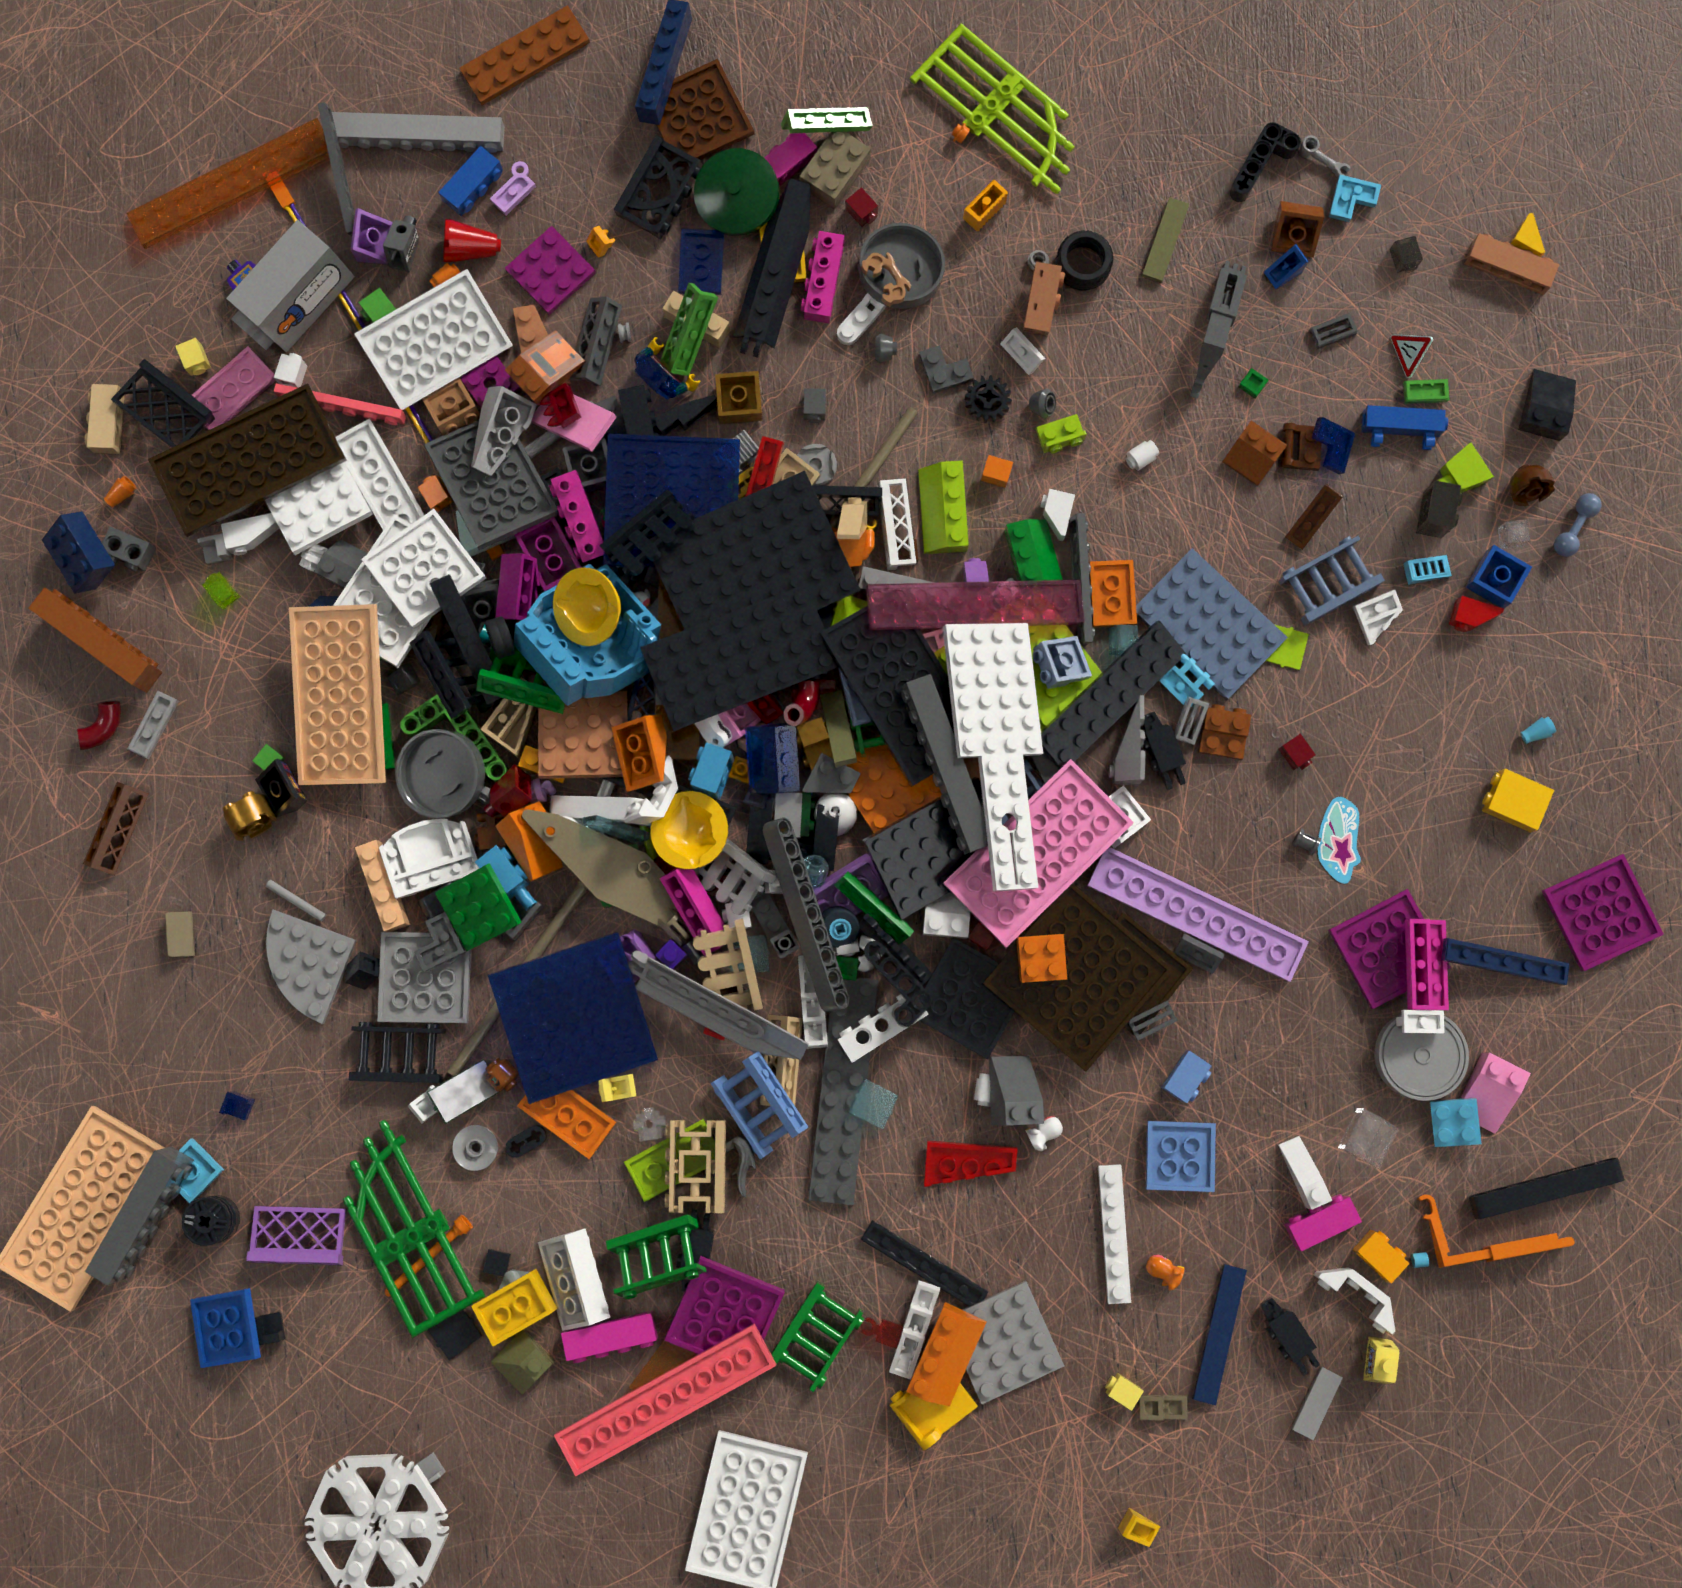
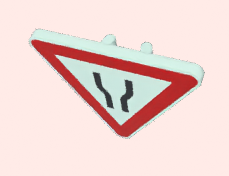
M1391 335L1390 339L1406 378H1411L1433 342V338L1430 336Z

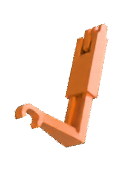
M1427 1194L1417 1198L1419 1201L1427 1200L1429 1202L1431 1213L1429 1215L1424 1214L1422 1219L1429 1220L1439 1268L1486 1260V1262L1565 1248L1573 1246L1575 1243L1572 1237L1558 1239L1557 1233L1490 1245L1483 1247V1250L1448 1256L1447 1253L1450 1251L1435 1199Z

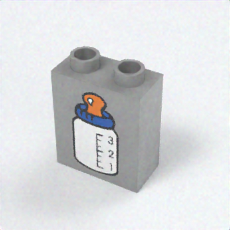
M297 219L226 298L239 310L231 320L265 350L275 342L287 353L355 276L328 245Z

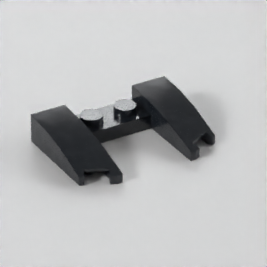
M773 799L766 800L767 808L755 811L754 805L750 806L746 853L760 864L768 865V860H772L763 835V826L767 822L772 821ZM818 804L814 841L797 839L804 862L808 860V864H812V869L834 871L839 814L837 813L835 818L832 819L822 813L825 806Z

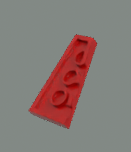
M927 1140L924 1187L962 1179H974L975 1177L985 1175L991 1176L1015 1172L1017 1147Z

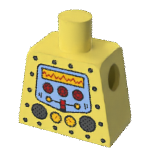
M1368 1337L1364 1381L1393 1384L1396 1382L1400 1352L1392 1340Z

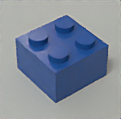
M1493 545L1484 553L1465 588L1498 607L1506 608L1513 602L1532 566Z

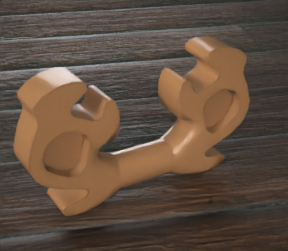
M889 252L886 253V257L879 253H872L866 260L862 261V272L864 275H867L868 270L873 271L872 277L875 278L881 275L882 268L887 269L896 281V285L894 286L892 283L885 285L883 293H888V295L883 294L881 300L889 307L892 304L902 303L906 294L905 288L908 292L911 289L910 282L902 276Z

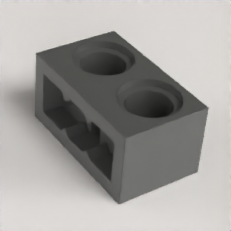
M111 526L102 541L103 546L114 563H117L118 560L124 562V567L135 572L137 569L146 571L156 550L149 542ZM120 542V548L113 551L114 545ZM136 551H140L139 557L133 559V554Z

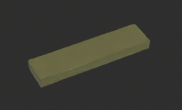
M1169 197L1142 277L1159 283L1163 282L1189 203Z
M842 690L820 695L835 766L840 767L856 763L857 757Z

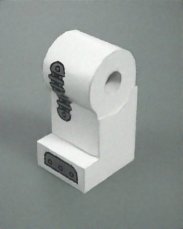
M718 715L695 723L707 743L723 748L732 739L731 731L724 726Z

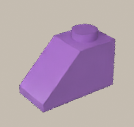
M979 558L968 559V562H964L963 580L965 590L986 592L989 582L986 561H981Z

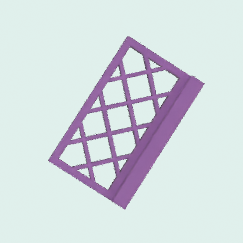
M254 1206L250 1251H247L246 1261L252 1263L343 1265L342 1248L346 1209ZM260 1212H269L274 1218L265 1227L259 1222ZM286 1212H291L296 1217V1220L286 1228L280 1221V1218ZM314 1213L319 1220L308 1228L302 1219L307 1214ZM318 1213L326 1214L323 1217H321ZM331 1214H340L339 1223L331 1229L324 1220ZM277 1221L284 1231L274 1239L267 1229ZM300 1222L307 1231L296 1239L290 1230ZM323 1223L329 1232L319 1240L312 1231ZM265 1233L271 1242L265 1248H256L257 1238ZM286 1233L294 1241L287 1249L282 1248L277 1243ZM310 1234L317 1243L310 1249H304L299 1242ZM331 1235L337 1239L336 1250H327L322 1244ZM296 1245H298V1247H299L300 1249H293V1248H294Z

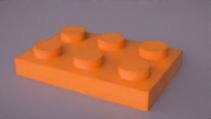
M1133 560L1089 562L1091 566L1089 578L1092 586L1091 606L1093 607L1092 627L1136 626L1137 613Z

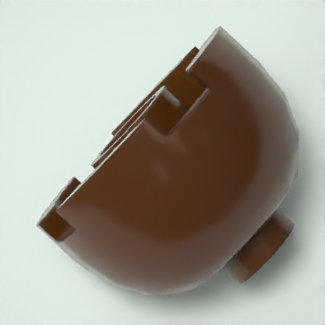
M1523 465L1511 477L1509 491L1516 505L1529 506L1528 502L1538 499L1541 502L1549 497L1555 490L1553 486L1555 481L1546 468L1540 465Z

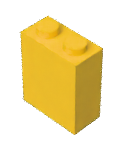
M1508 769L1496 772L1490 782L1493 785L1490 793L1487 792L1483 798L1482 804L1484 807L1482 811L1530 833L1537 831L1554 790Z

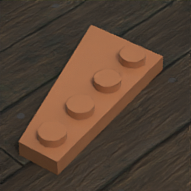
M534 304L513 308L521 354L548 336ZM568 378L565 382L568 385H571L570 380Z

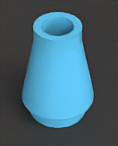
M1541 717L1526 730L1520 732L1523 741L1528 744L1552 737V734L1556 732V728L1549 717Z

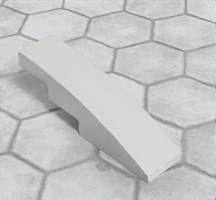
M798 956L805 1041L809 1043L807 1049L828 1047L825 1012L820 1007L804 956Z
M918 1281L890 1366V1373L911 1380L940 1287Z

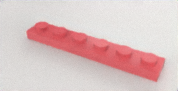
M276 383L274 392L280 397L297 388ZM312 391L319 406L325 411H343V414L355 417L356 414L362 415L365 419L370 418L371 421L381 419L390 425H397V423L405 424L406 415L401 409Z

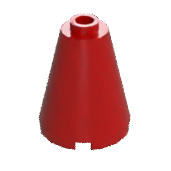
M445 219L443 262L451 263L494 257L496 252L501 251V239H497V234L452 219Z

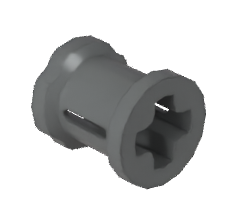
M1301 828L1295 836L1292 846H1299L1308 851L1310 855H1313L1320 844L1321 838H1315L1305 833L1304 829Z

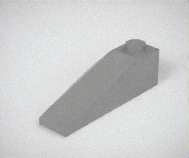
M503 386L488 387L481 408L471 467L488 476H492L505 459L508 450L517 443V438L529 427L537 404Z
M1140 695L1135 703L1113 765H1109V778H1112V784L1139 785L1145 780V751L1141 750L1145 740V732L1141 730L1145 719L1144 695Z

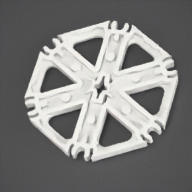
M397 1454L346 1456L338 1462L341 1470L335 1464L326 1470L305 1519L311 1518L305 1522V1525H311L314 1528V1531L306 1534V1538H309L307 1543L336 1587L340 1584L339 1588H345L348 1584L352 1588H414L412 1582H414L420 1588L428 1581L449 1533L443 1534L449 1530V1526H442L440 1524V1520L447 1519L448 1514L445 1513L447 1509L419 1466L416 1465L414 1467L413 1461L408 1463L407 1467H404L402 1465L404 1456L401 1455L395 1460ZM382 1467L385 1470L386 1475L376 1498L373 1497L357 1472L358 1468ZM409 1484L417 1487L428 1505L427 1511L397 1512ZM334 1487L340 1492L353 1514L323 1515L320 1508L329 1488ZM380 1518V1529L374 1533L375 1525L372 1523H375ZM426 1537L431 1541V1548L423 1566L419 1567L401 1538ZM357 1540L344 1569H337L324 1550V1543L326 1541ZM378 1553L395 1578L393 1586L370 1587L366 1583Z

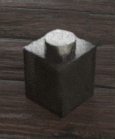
M1416 236L1397 240L1389 249L1397 273L1415 271L1423 260Z

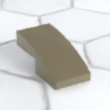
M1141 1395L1140 1420H1187V1395Z

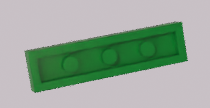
M847 871L834 884L837 889L865 914L872 916L880 927L897 943L901 944L914 932L906 921L900 919L889 906L879 900L871 890H868L850 872Z

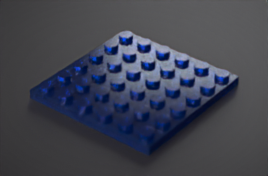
M608 434L604 541L667 489L674 495L677 502L679 501L684 508L681 510L686 514L691 512L695 518L738 500L740 439ZM671 519L664 523L669 529L675 525ZM652 533V534H651L649 537H647V538L650 539V538H652V537H654V536H656V535H655L654 533ZM635 547L630 553L636 558L642 552ZM604 553L603 565L623 566L620 562L612 563ZM648 558L641 563L643 567L655 568L653 562Z
M618 932L487 975L529 1104L658 1060Z

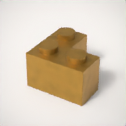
M822 717L796 726L797 732L794 733V738L798 749L803 748L805 753L802 760L806 770L810 769L812 772L821 753L834 759L829 736Z

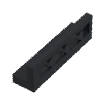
M812 485L818 500L828 498L834 504L829 510H824L825 515L841 516L842 507L838 503L844 498L858 497L861 498V501L874 499V511H867V516H879V498L882 497V487Z

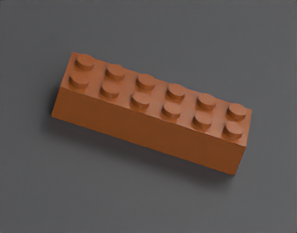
M44 587L28 607V609L124 680L146 693L163 673L157 668L159 664L156 661L147 657L141 650L125 641L122 636L109 629L107 625L94 618L88 611L75 604L73 600L55 588L53 591H50Z

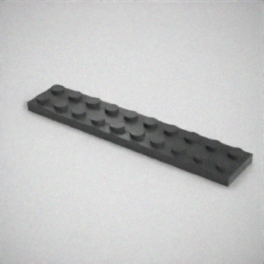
M857 978L856 981L843 979L849 996L848 1007L832 1011L829 1015L828 1047L825 1050L809 1200L854 1205L870 1052L851 1062L838 1039L841 1038L840 1032L850 1026L854 1030L860 1026L859 1020L869 1014L871 1018L875 1015L878 980ZM859 1031L856 1034L857 1042L860 1044L867 1043L869 1034L866 1031Z

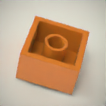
M1064 934L1016 938L1020 983L1067 979Z

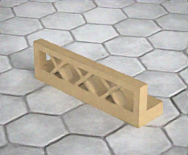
M768 1015V1021L775 1024L776 1020L781 1021L780 1028L801 1039L803 1018ZM765 1054L764 1060L770 1069L775 1066V1077L795 1106L799 1059ZM762 1095L760 1105L770 1106L765 1096Z

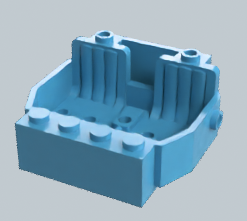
M591 564L585 566V568L595 569ZM607 564L595 570L604 574L617 590L621 603V612L615 631L603 643L594 646H582L572 642L562 633L553 612V596L556 586L541 593L527 612V618L515 624L514 646L567 706L582 697L586 699L612 695L648 674L649 670L640 647L658 641L661 624Z

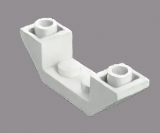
M669 755L665 757L664 781L653 784L656 789L653 791V797L650 802L646 798L639 802L634 801L627 807V812L623 818L625 823L649 824L664 817L678 789L672 759Z
M1348 1267L1315 1272L1314 1276L1319 1279L1317 1283L1327 1291L1330 1288L1338 1291L1348 1278L1346 1281L1348 1285L1357 1291L1360 1288L1366 1292L1364 1297L1376 1305L1379 1302L1369 1316L1374 1321L1372 1326L1383 1334L1385 1331L1390 1334L1395 1332L1390 1297L1359 1273Z

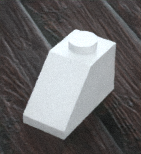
M1049 489L1048 495L1043 494L1040 507L1044 508L1043 516L1058 540L1063 541L1075 495Z

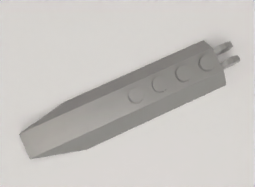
M637 950L632 952V961L628 962L627 969L640 977L635 987L636 990L753 1053L759 1051L760 1054L802 1059L809 1045L806 1041L648 957L647 954Z

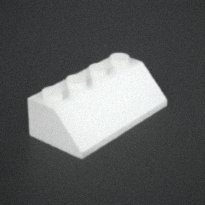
M586 1229L538 1242L552 1296L558 1308L557 1314L562 1331L589 1326L610 1318L608 1304L605 1300Z

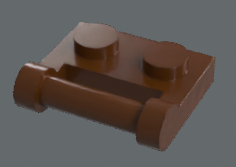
M1295 423L1283 424V432H1285L1284 443L1287 446L1284 449L1281 467L1319 471L1323 427L1296 425ZM1294 433L1299 434L1297 460L1292 459Z

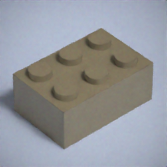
M831 132L801 173L800 181L811 184V194L836 209L871 160V148L846 132Z

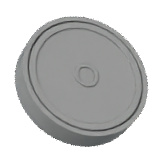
M1402 1013L1387 1022L1376 1040L1374 1056L1380 1077L1392 1091L1408 1099L1429 1101L1442 1098L1459 1086L1468 1068L1469 1050L1463 1033L1452 1020L1444 1016V1033H1402V1026H1396V1017H1402Z

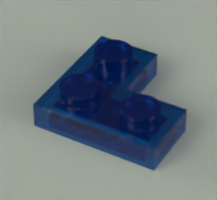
M1319 417L1316 420L1312 439L1328 446L1323 467L1337 474H1344L1355 433L1324 417Z

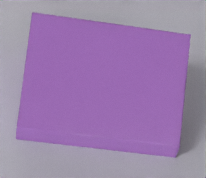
M359 208L355 211L350 249L357 262L388 264L383 243L393 222Z

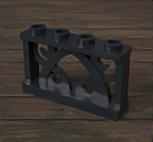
M656 135L614 207L616 215L661 240L663 235L666 236L670 231V223L674 216L677 217L679 215L684 198L687 199L690 196L693 188L691 186L702 168L701 160L667 143ZM665 150L676 156V158L669 163L662 152ZM686 162L689 165L690 170L685 176L680 174L684 167H678L673 170L677 163ZM654 167H658L659 171L662 169V167L664 168V170L658 174L652 173ZM667 174L670 181L671 194L660 200L651 201V192L645 184L646 180H658ZM641 191L646 192V201H645V202H643V201H644V197H642V198H639V197H638V194H639ZM629 210L642 211V220L630 214ZM651 211L653 219L656 214H661V221L656 225L648 223L647 212Z

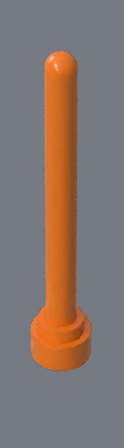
M460 1215L454 1220L453 1228L446 1234V1237L450 1243L458 1235L467 1234L473 1226L464 1215ZM437 1242L428 1251L433 1259L443 1249L439 1242ZM420 1257L411 1267L416 1274L425 1264ZM404 1273L394 1281L398 1290L408 1282ZM386 1288L385 1295L387 1297H390V1294Z

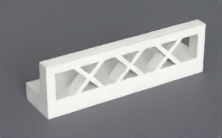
M906 479L881 480L877 487H882L879 508L887 571L896 570L898 566L915 565L916 556ZM901 485L902 494L898 499L890 493L889 486ZM896 504L904 509L905 515L901 519L893 515L892 509ZM899 525L907 530V537L903 541L895 535V530ZM902 546L909 551L910 559L899 560L898 550Z

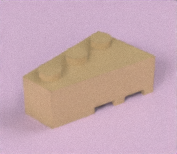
M504 698L480 730L520 759L537 707Z

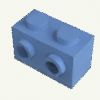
M1186 1050L1161 1088L1183 1103L1192 1102L1199 1093L1197 1090L1201 1082L1205 1083L1211 1075L1209 1071L1211 1065L1191 1051Z

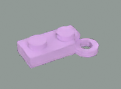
M521 161L513 164L511 169L513 176L490 198V201L505 216L536 188L535 183L527 177L529 173L527 164ZM522 167L524 168V171L522 173H517V168Z

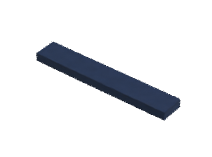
M1444 938L1441 961L1565 986L1568 981L1570 963L1455 939Z
M1223 1264L1193 1393V1400L1212 1405L1217 1403L1247 1272L1246 1269Z

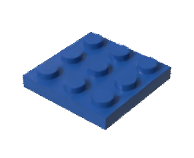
M250 1288L190 1299L200 1368L253 1360L261 1357Z

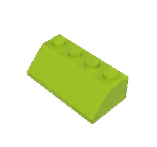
M963 461L939 462L918 469L924 554L967 552L969 543Z

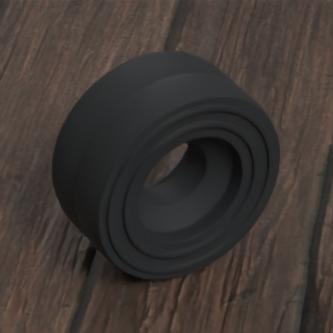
M500 616L486 621L487 634L497 659L515 654L514 644L504 618Z

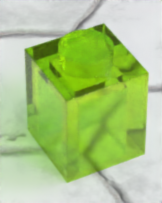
M220 572L211 574L206 578V582L202 584L214 602L223 610L241 597L229 580Z

